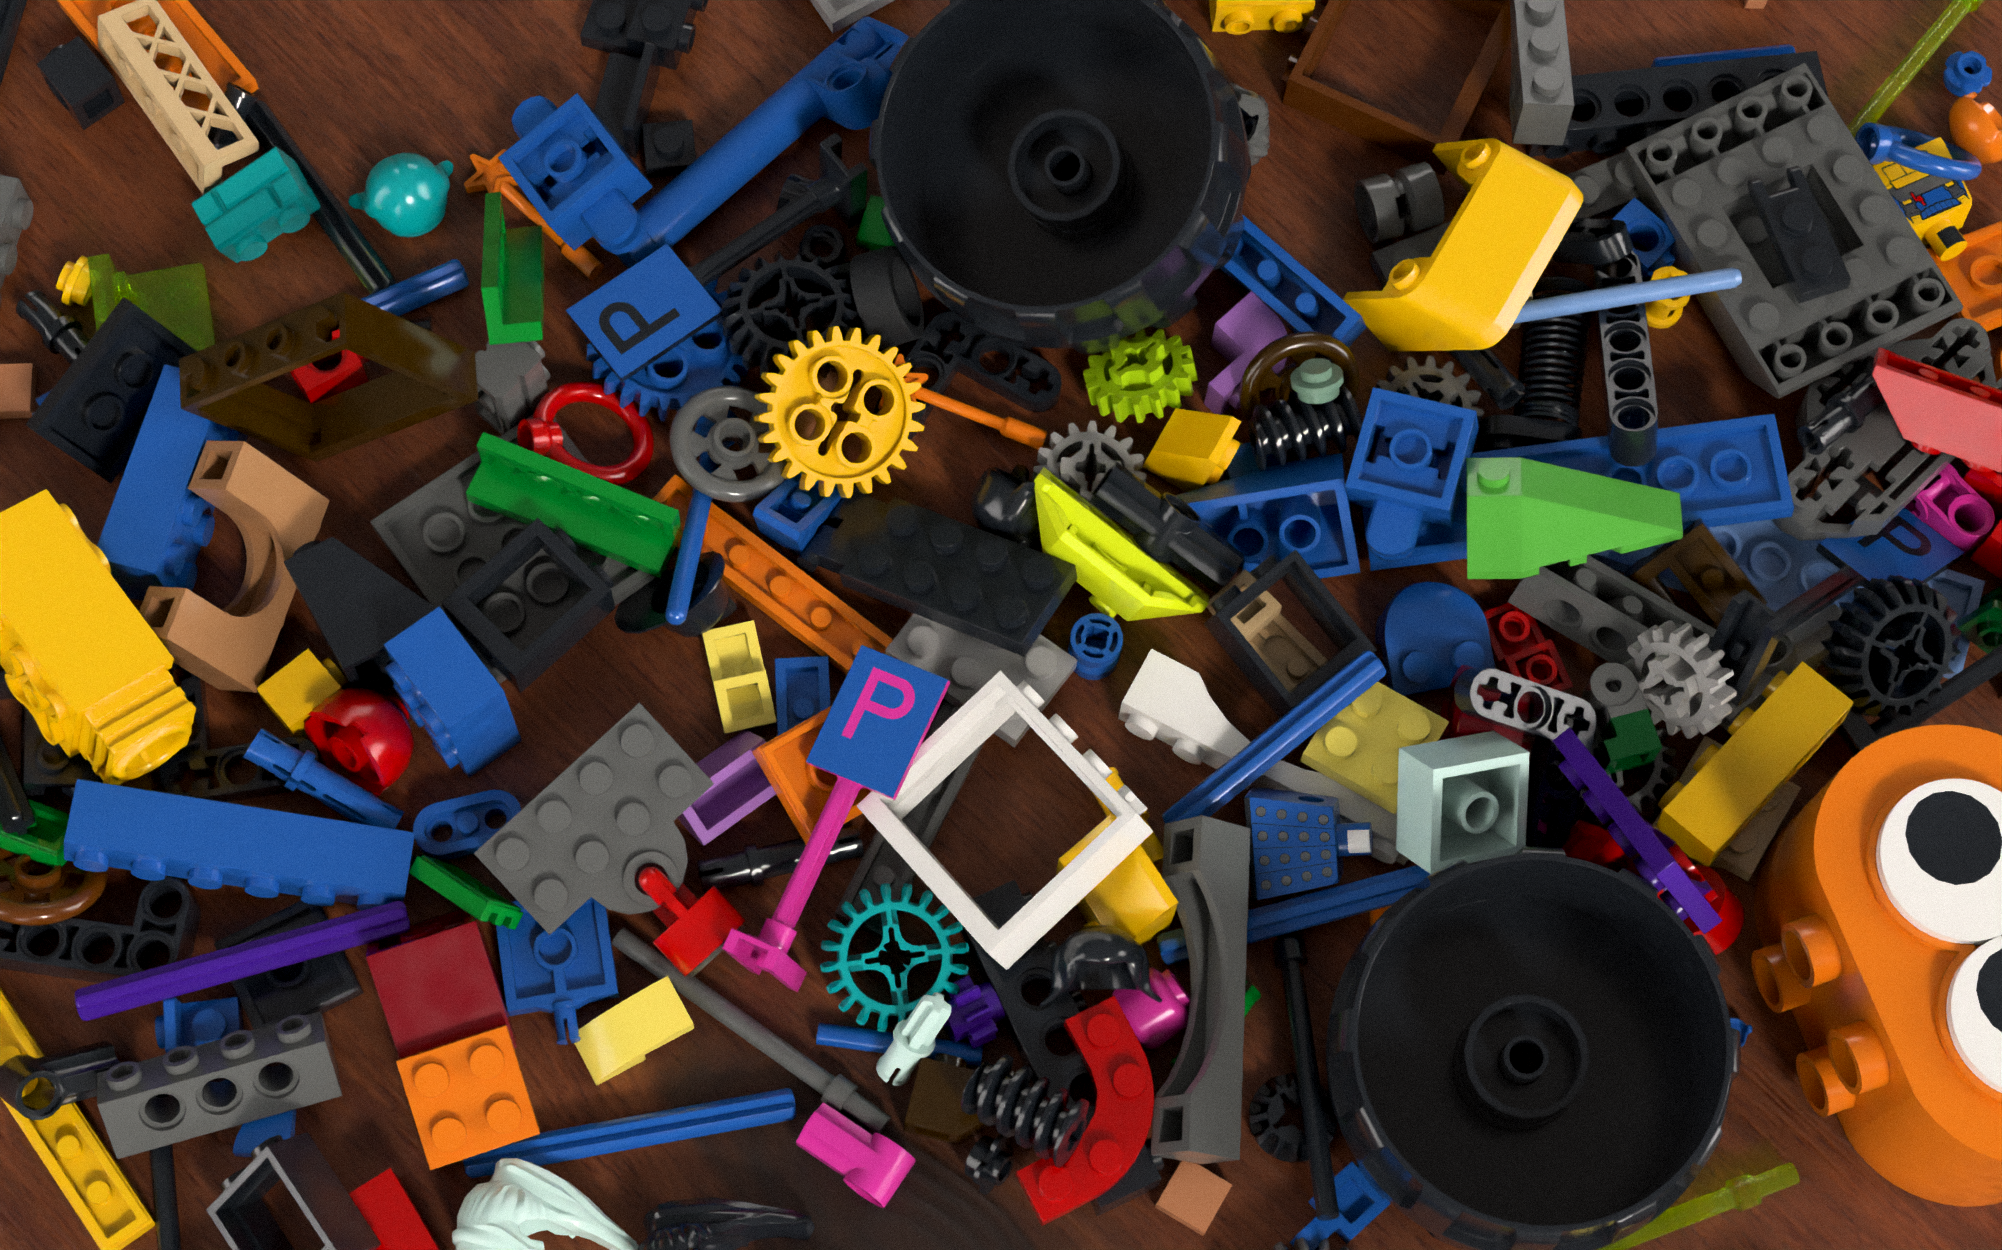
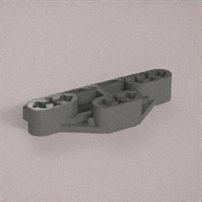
M1954 319L1947 323L1933 338L1899 341L1883 348L1938 369L1941 368L1946 357H1952L1942 370L1970 380L1978 376L1980 383L2002 390V378L1996 382L1992 363L1993 357H1991L1990 353L1992 349L1990 348L1987 332L1979 323L1971 319ZM1876 352L1812 382L1795 414L1797 430L1826 408L1827 401L1836 393H1840L1844 384L1849 385L1852 383L1851 387L1848 386L1841 393H1846L1864 379L1869 372L1873 371ZM1884 402L1865 417L1861 428L1854 433L1843 434L1828 446L1822 454L1813 455L1809 453V449L1817 443L1816 440L1805 449L1803 448L1802 462L1788 475L1794 505L1792 517L1772 519L1773 523L1779 530L1792 535L1799 541L1876 535L1955 456L1941 452L1939 455L1928 454L1915 448L1911 441L1903 439L1886 402ZM1889 460H1892L1897 465L1885 478L1892 485L1883 492L1865 477L1872 470L1878 472ZM1830 474L1828 480L1825 479L1818 486L1812 498L1804 499L1806 494L1809 495L1816 488L1821 476L1826 477ZM1844 503L1855 507L1856 514H1861L1853 524L1821 522L1829 514L1832 516Z

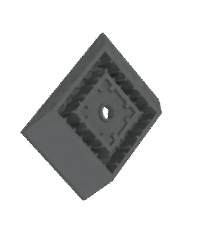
M1806 63L1626 147L1625 153L1641 203L1667 224L1676 240L1671 254L1676 258L1675 264L1678 269L1685 271L1687 274L1731 267L1740 270L1742 283L1736 288L1694 295L1744 376L1777 399L1877 352L1878 347L1885 348L1963 309V305ZM1796 165L1801 168L1851 277L1847 289L1800 304L1795 297L1778 256L1772 248V243L1752 201L1747 185L1749 180L1760 178L1767 194L1789 188L1791 186L1787 179L1786 170Z

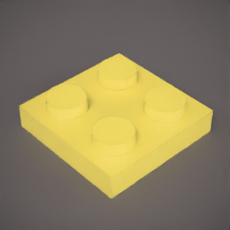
M1376 682L1316 731L1303 752L1300 762L1396 815L1399 748L1440 741L1449 721L1380 682Z

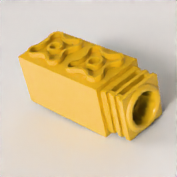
M45 489L0 512V665L6 672L5 681L11 693L32 714L45 739L53 746L59 743L69 758L81 753L84 759L90 762L95 774L102 778L103 783L120 785L125 781L139 778L153 771L169 760L180 749L187 746L192 733L196 707L191 701L189 702L186 699L181 687H177L174 683V678L168 671L172 668L174 658L110 574V564L104 553L86 537L72 510L64 503L58 505L49 491Z

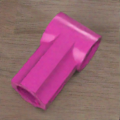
M824 1102L811 1115L796 1140L797 1146L844 1177L842 1180L848 1187L880 1208H885L916 1162L911 1154L889 1138L876 1132L871 1135Z

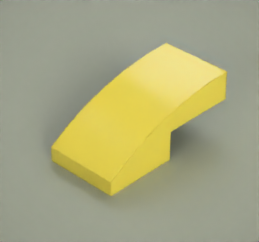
M754 620L710 629L703 633L704 646L724 734L777 723Z
M666 976L579 1029L581 1040L574 1044L597 1086L646 1060L645 1055L693 1030L694 1024L669 977Z

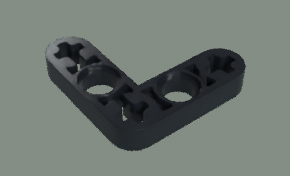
M953 311L936 315L905 359V363H911L912 365L908 373L919 367L933 369L939 377L938 381L926 389L942 395L957 372L1034 413L1052 409L1058 403L1061 394V375L1055 366L1020 346L1004 341L971 325ZM952 330L958 331L959 342L952 340L943 352L942 360L936 355L941 347V333L948 335ZM997 351L1006 356L1009 364L1003 371L992 373L986 371L981 366L980 358L985 353ZM1017 365H1022L1021 377L1017 375L1015 383H1010L1016 373ZM1040 378L1047 381L1046 390L1041 389L1036 395L1029 392V382L1037 383ZM881 397L877 401L876 406L874 408V415L880 411V409L878 408V404L880 402ZM916 399L917 402L925 404V409L912 413V420L923 425L935 406ZM909 432L907 438L911 440L918 432Z
M173 662L172 668L168 670L172 677H174V670L182 669L186 676L191 677L182 680L181 687L186 699L192 703L195 701L193 705L196 707L194 720L197 722V731L188 741L187 746L180 749L169 760L159 766L162 788H167L169 794L220 802L293 792L284 787L286 782L275 776V779L268 780L269 771L258 765L257 773L249 783L235 785L229 782L228 770L236 761L245 759L243 756L251 743L212 749L205 681ZM294 736L279 738L303 753L306 750L316 754L315 760L323 764L317 748L310 740ZM216 764L215 773L220 783V788L214 789V785L209 778L192 782V791L184 792L179 784H175V782L183 780L184 771L189 769L199 778L213 776L210 765Z
M1472 667L1465 670L1458 677L1454 689L1455 701L1461 712L1479 720L1535 738L1529 762L1526 846L1562 848L1566 844L1571 832L1580 791L1576 790L1565 775L1557 788L1553 789L1550 786L1547 778L1550 764L1555 760L1561 763L1566 759L1560 750H1556V745L1552 740L1569 728L1568 725L1564 724V717L1567 714V717L1573 720V732L1586 748L1591 751L1597 721L1594 709L1589 702L1582 698L1498 669ZM1479 684L1482 685L1484 690L1501 693L1499 700H1483V697L1477 694ZM1527 692L1533 698L1534 712L1532 717L1524 722L1518 715L1517 707L1520 697ZM1543 798H1554V806L1549 803H1543ZM1539 820L1547 824L1546 834L1537 830Z

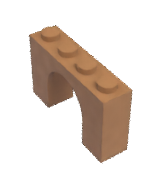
M207 440L188 489L223 511L238 526L245 543L247 556L246 572L242 586L233 601L222 610L187 588L149 586L139 613L172 655L175 664L219 690L257 693L256 688L259 687L266 672L268 661L279 632L284 625L287 611L296 590V586L284 561L293 557L294 552L302 545L315 541L330 500L245 441Z

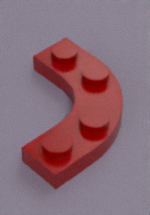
M1115 995L1066 1019L1064 1022V1026L1090 1074L1096 1094L1094 1116L1083 1133L1078 1147L1061 1168L1056 1167L1053 1158L1047 1160L1040 1159L1016 1172V1177L1041 1226L1094 1200L1117 1184L1136 1161L1150 1129L1154 1108V1086L1151 1070L1143 1048Z

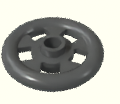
M739 386L712 387L691 397L677 412L670 430L672 458L683 478L702 494L725 502H747L769 494L783 482L784 478L781 474L787 461L784 459L775 463L769 462L767 458L770 453L758 452L759 442L757 435L769 431L768 423H760L754 421L753 416L759 413L767 412L768 405L754 398L758 392ZM729 407H738L751 412L750 422L747 423L739 418H728ZM701 416L715 423L709 430L707 438L692 431L695 423ZM733 441L739 445L740 450L730 451L723 446V442ZM703 452H707L711 460L720 466L711 474L696 460ZM752 464L758 476L749 480L738 481L733 470L742 469Z

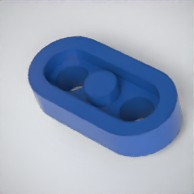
M488 790L433 803L422 809L417 815L413 824L414 839L426 856L441 861L471 855L501 829H491L487 826L488 820L493 815H504L507 818L506 823H508L522 809L517 799L503 790ZM449 827L453 830L449 840L445 842L434 840V834L438 829Z

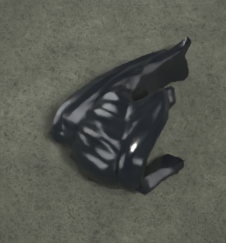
M714 1197L675 1200L659 1204L645 1215L643 1224L647 1231V1238L638 1246V1250H737L740 1247H748L751 1241L763 1238L786 1237L809 1240L815 1226L810 1215H804L792 1209Z

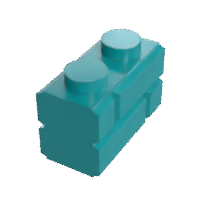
M277 146L191 204L201 223L206 227L205 230L214 246L220 253L236 263L241 260L251 261L260 257L268 249V242L283 232L293 233L302 229L310 221L309 215L321 208L319 201L307 184V180L297 163Z

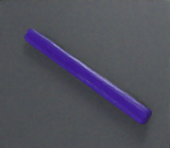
M395 901L83 987L75 991L76 1009L83 1021H90L407 933L410 930L408 912L402 901Z

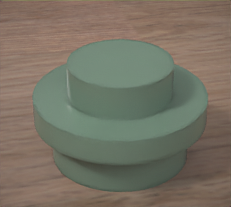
M1313 358L1304 361L1290 376L1291 387L1297 392L1298 398L1308 404H1323L1334 400L1339 395V387L1344 381L1343 370L1338 365L1323 358Z

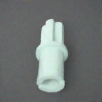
M934 992L932 996L923 995L908 1019L898 1022L893 1030L894 1040L876 1063V1071L883 1081L888 1082L895 1069L900 1068V1071L893 1079L892 1085H904L909 1080L912 1071L920 1059L929 1056L936 1046L935 1037L951 1014V1005L944 1001V995L938 992Z

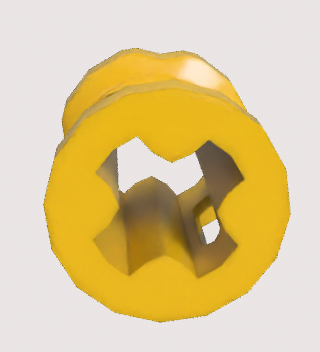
M1665 266L1655 270L1650 281L1688 274L1673 266ZM1691 295L1645 302L1647 324L1658 329L1673 326L1680 319L1683 307L1686 306Z

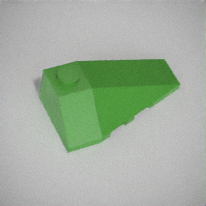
M1521 457L1466 458L1467 579H1523L1539 575V567L1567 561L1571 567L1587 563V555L1611 549L1624 554L1680 540L1683 537L1680 493Z

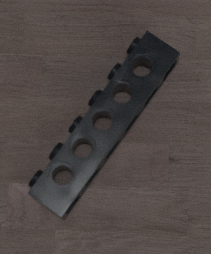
M1817 51L1573 75L1574 109L1572 115L1581 117L1585 122L1570 119L1563 145L1525 144L1527 155L1530 157L1544 155L1546 158L1557 159L1565 157L1572 152L1593 150L1598 154L1610 153L1620 147H1628L1717 105L1718 103L1715 100L1723 102L1803 63H1806L1828 97ZM1666 105L1675 106L1681 112L1673 111L1669 109ZM1617 110L1627 111L1633 117L1624 116Z
M1012 880L973 898V900L1000 929L1033 898V895L1030 891L1022 894L1016 881ZM954 916V921L959 922L958 919ZM963 926L960 934L964 942L969 945V952L983 981L991 984L1002 1004L1005 1013V1019L1002 1021L1023 1064L1032 1069L1031 1081L1033 1085L1043 1076L1051 1080V1087L1048 1097L1052 1098L1062 1087L1069 1090L1074 1084L1079 1082L1092 1084L1090 1074L1077 1049L1069 1055L1058 1056L1050 1052L1045 1043L1046 1038L1051 1034L1065 1033L1069 1035L1064 1026L1065 1020L1088 1009L1080 991L1063 992L1045 1006L1030 1005L1023 999L1021 991L1030 984L1043 985L1050 992L1052 956L1058 948L1056 942L1053 939L1045 942L1042 936L1006 970L983 949ZM1071 1095L1066 1107L1068 1109H1071L1076 1104ZM1095 1104L1089 1106L1085 1118L1087 1119L1086 1128L1094 1116ZM1151 1138L1145 1140L1136 1161L1117 1184L1104 1194L1090 1201L1096 1216L1106 1213L1158 1187L1162 1179L1158 1171L1164 1169L1162 1157L1151 1155Z

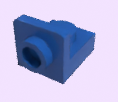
M176 997L163 1000L164 1015H157L155 1019L157 1044L159 1049L165 1048L166 1053L176 1047H194L222 1039L231 1032L243 1030L242 1003L238 997L181 1003Z

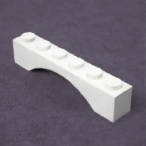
M1153 649L1150 650L1124 697L1118 719L1126 722L1125 727L1131 733L1145 740H1153L1155 737L1171 745L1173 752L1181 759L1195 765H1200L1201 762H1204L1215 769L1220 768L1251 743L1225 718L1210 697L1198 672ZM1280 760L1245 788L1261 787L1336 797L1339 800L1341 823L1371 822L1373 830L1372 857L1389 864L1397 861L1405 865L1408 858L1396 851L1397 813L1394 815L1320 772L1305 770Z

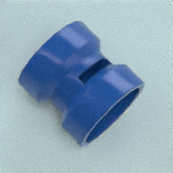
M1091 613L1082 616L1074 624L1070 633L1068 654L1078 660L1074 670L1078 676L1087 680H1100L1108 677L1115 671L1122 650L1123 633L1119 624L1112 617L1102 613ZM1092 637H1098V638H1101L1102 640L1093 639Z

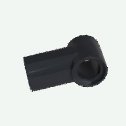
M106 1040L40 1058L29 1055H16L0 1066V1097L25 1118L43 1120L52 1116L63 1105L96 1097L97 1073L107 1071L120 1062L117 1059L113 1045ZM38 1078L35 1089L30 1094L22 1097L25 1085L29 1081Z

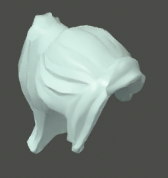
M501 1158L495 1165V1171L491 1180L477 1184L466 1195L457 1215V1229L452 1231V1243L456 1246V1250H545L543 1241L533 1240L527 1236L546 1230L555 1235H569L572 1239L575 1236L590 1239L609 1250H638L639 1246L631 1236L570 1182L532 1162L518 1158Z

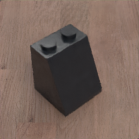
M333 536L324 541L315 540L302 545L294 552L293 557L284 561V564L351 688H367L380 693L392 687L395 683L385 670V667L391 663L384 644L432 612L436 607Z

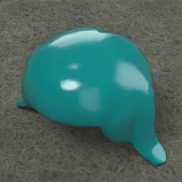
M403 152L384 158L371 169L366 179L365 191L351 195L348 203L355 209L365 210L366 214L377 220L384 229L398 237L410 238L424 235L436 228L445 216L448 203L447 194L450 188L448 177L453 172L454 165L448 160L434 165L428 158L417 153Z

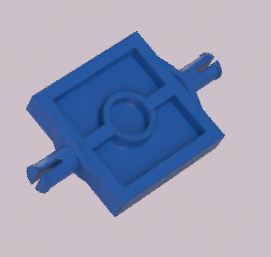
M591 897L549 935L518 901H513L512 903L520 907L523 912L516 929L512 930L504 925H496L507 1012L509 1016L538 1011L553 1013L557 1044L568 1045L565 1023L568 1024L571 1043H577L581 1040V1037L579 1036L576 1009L591 1002L620 998L607 908Z

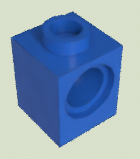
M1634 197L1612 220L1624 221L1632 242L1639 243L1648 250V252H1642L1634 247L1632 250L1638 255L1640 260L1642 282H1644L1649 276H1652L1655 270L1673 265L1676 258L1671 254L1676 240L1667 224Z

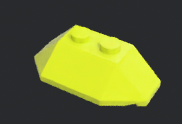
M1043 467L1037 474L1033 482H1035L1034 490L1042 552L1075 565L1078 577L1076 582L1092 593L1089 601L1100 612L1112 618L1119 614L1126 621L1202 613L1209 605L1210 595L1170 564L1163 563L1150 556L1135 542L1129 532L1053 473Z

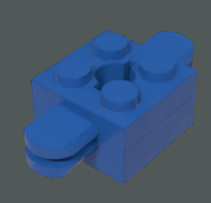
M578 93L559 108L552 101L540 95L523 101L515 109L512 116L513 128L520 140L498 158L545 222L574 251L592 236L605 250L616 255L627 253L636 248L645 234V226L641 216L632 204L653 186L612 132Z

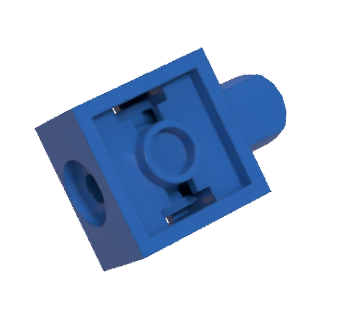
M1373 387L1345 488L1350 503L1372 508L1365 536L1370 551L1377 558L1385 562H1399L1407 559L1415 549L1422 521L1452 527L1466 478V458H1471L1479 430L1476 410ZM1375 450L1373 461H1371L1372 451Z

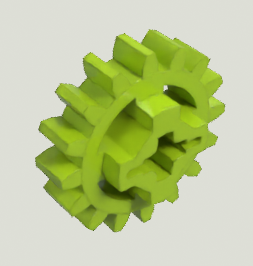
M1143 329L1136 332L1135 338L1128 339L1127 336L1121 338L1118 348L1110 349V352L1102 353V356L1090 355L1088 358L1090 368L1083 371L1091 405H1098L1100 415L1103 417L1114 411L1116 421L1121 423L1128 415H1135L1137 423H1143L1146 414L1152 412L1157 418H1163V408L1166 406L1172 408L1182 407L1179 395L1192 396L1194 393L1192 382L1198 380L1190 345L1183 346L1179 335L1166 340L1163 329L1157 330L1153 336H1146Z

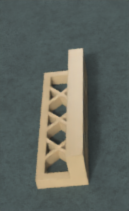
M136 0L97 16L98 48L203 195L222 183L223 166L259 151V141L157 0ZM149 15L156 24L157 30L154 37L132 32L126 23ZM160 52L179 57L184 63L181 74L159 69L154 63L157 53ZM184 89L206 94L211 101L208 111L185 106L181 100ZM212 126L232 131L239 141L217 150L209 140L208 134Z

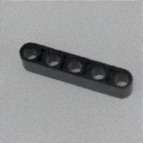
M1633 251L1612 263L1593 265V290L1642 282L1640 260ZM1645 303L1594 311L1609 452L1617 463L1624 466L1637 467L1645 465L1656 455L1658 406Z

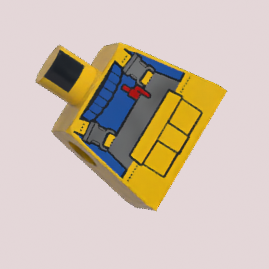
M1941 137L1915 147V149L1952 159ZM1884 161L1880 164L1872 165L1923 245L1930 244L1941 261H1947L1956 257L1966 248L1967 241L1959 232V229L1963 227L1971 209L1972 197L1964 181L1929 175L1894 162Z

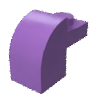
M1253 292L1247 294L1215 323L1210 345L1230 364L1208 384L1204 405L1214 414L1222 415L1231 406L1236 410L1241 408L1239 388L1248 364L1269 343L1287 335L1286 329L1279 317ZM1287 357L1272 367L1276 374L1285 367ZM1273 387L1261 391L1268 399L1274 394Z

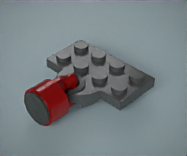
M640 703L630 710L474 853L549 935L591 897L608 910L629 915L653 911L667 926V929L652 943L684 977L688 974L692 977L695 976L723 951L722 947L732 928L741 932L745 929L742 925L745 922L744 917L715 886L711 887L704 895L697 899L683 883L688 863L685 839L674 821L712 787L714 783Z

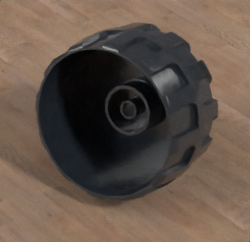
M950 0V5L938 13L915 38L909 37L896 55L889 68L893 74L882 100L879 117L871 123L869 140V160L877 170L880 190L885 203L881 211V217L896 247L920 281L939 301L971 325L1004 341L1030 350L1034 346L1041 348H1074L1077 352L1084 355L1110 352V349L1118 348L1119 342L1123 337L1139 332L1149 326L1166 328L1184 317L1198 304L1194 293L1207 279L1212 270L1223 267L1232 259L1245 226L1242 208L1246 184L1251 174L1250 150L1242 112L1232 85L1216 56L1202 38L1179 18L1163 0ZM1069 160L1080 162L1079 172L1074 178L1068 181H1059L1057 179V172L1062 168L1064 162Z
M1523 846L1515 855L1470 864L1461 859L1430 874L1414 889L1390 906L1359 942L1341 976L1329 1015L1326 1037V1070L1330 1102L1343 1136L1357 1160V1166L1365 1179L1382 1199L1386 1198L1403 1214L1426 1229L1433 1238L1462 1250H1597L1635 1233L1660 1216L1686 1191L1712 1156L1723 1136L1721 1126L1732 1082L1740 1073V1032L1731 1028L1726 999L1718 979V975L1723 969L1716 955L1703 935L1694 936L1677 914L1657 897L1658 888L1625 868L1615 872L1592 862L1567 857L1566 852L1562 848ZM1516 1046H1524L1532 1050L1537 1057L1538 1065L1536 1071L1527 1074L1517 1071L1510 1062V1050Z

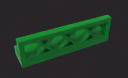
M501 192L485 193L481 291L489 344L543 340L544 238L542 226L506 229Z
M482 433L476 445L482 462L466 491L468 501L526 525H530L539 518L550 530L556 526L561 528L576 545L661 579L682 535L680 516L677 509L488 433Z

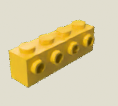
M1803 661L1790 675L1781 670L1761 694L1766 698V701L1755 712L1751 708L1746 707L1729 726L1727 732L1732 737L1720 749L1714 743L1710 745L1693 765L1692 768L1697 774L1686 786L1677 781L1659 801L1657 806L1663 811L1656 827L1673 839L1682 851L1699 865L1709 867L1844 722L1854 702Z

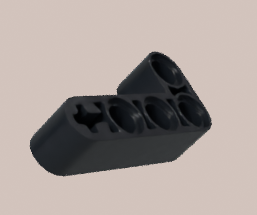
M165 877V879L160 881H151L144 887L139 898L133 927L77 918L39 926L17 925L0 920V930L8 938L16 941L15 946L9 939L0 938V969L101 983L145 971L149 957L160 950L170 951V958L167 964L189 959L193 953L201 918V908L197 899L180 880L173 877ZM174 897L182 898V906L174 916L169 918L159 917V909L166 900ZM50 935L60 936L59 944L51 954L46 956L37 955V948L45 937ZM109 942L115 944L114 952L106 962L92 964L93 952L99 945Z

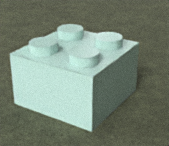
M1495 731L1399 748L1396 851L1430 874L1461 859L1470 864L1515 855L1523 846H1526L1530 752Z

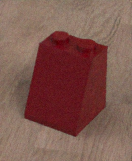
M460 908L411 924L410 930L407 933L368 943L366 959L399 1059L507 1024L514 1049L517 1048L516 1035L507 1012V1006L480 920Z

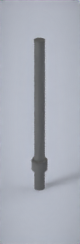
M623 927L617 933L612 942L614 947L660 980L668 976L677 992L823 1095L821 1098L822 1102L839 1113L844 1110L873 1132L880 1134L885 1129L891 1116L857 1093L859 1086L842 1074H838L835 1077L695 976L692 977L688 974L684 977L664 954L626 927Z

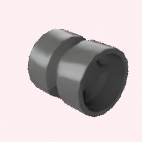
M1425 161L1395 170L1393 178L1383 173L1355 182L1354 200L1359 222L1366 237L1373 244L1403 235L1405 227L1415 232L1443 223L1445 208L1440 184L1435 172Z

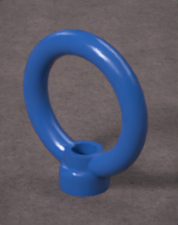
M1868 122L1860 127L1855 136L1856 142L1873 165L1884 161L1894 162L1922 173L1958 181L1973 180L1982 171L1981 162L1976 156L1946 141L1944 142L1952 159L1915 149V147L1932 141L1936 137L1913 130Z

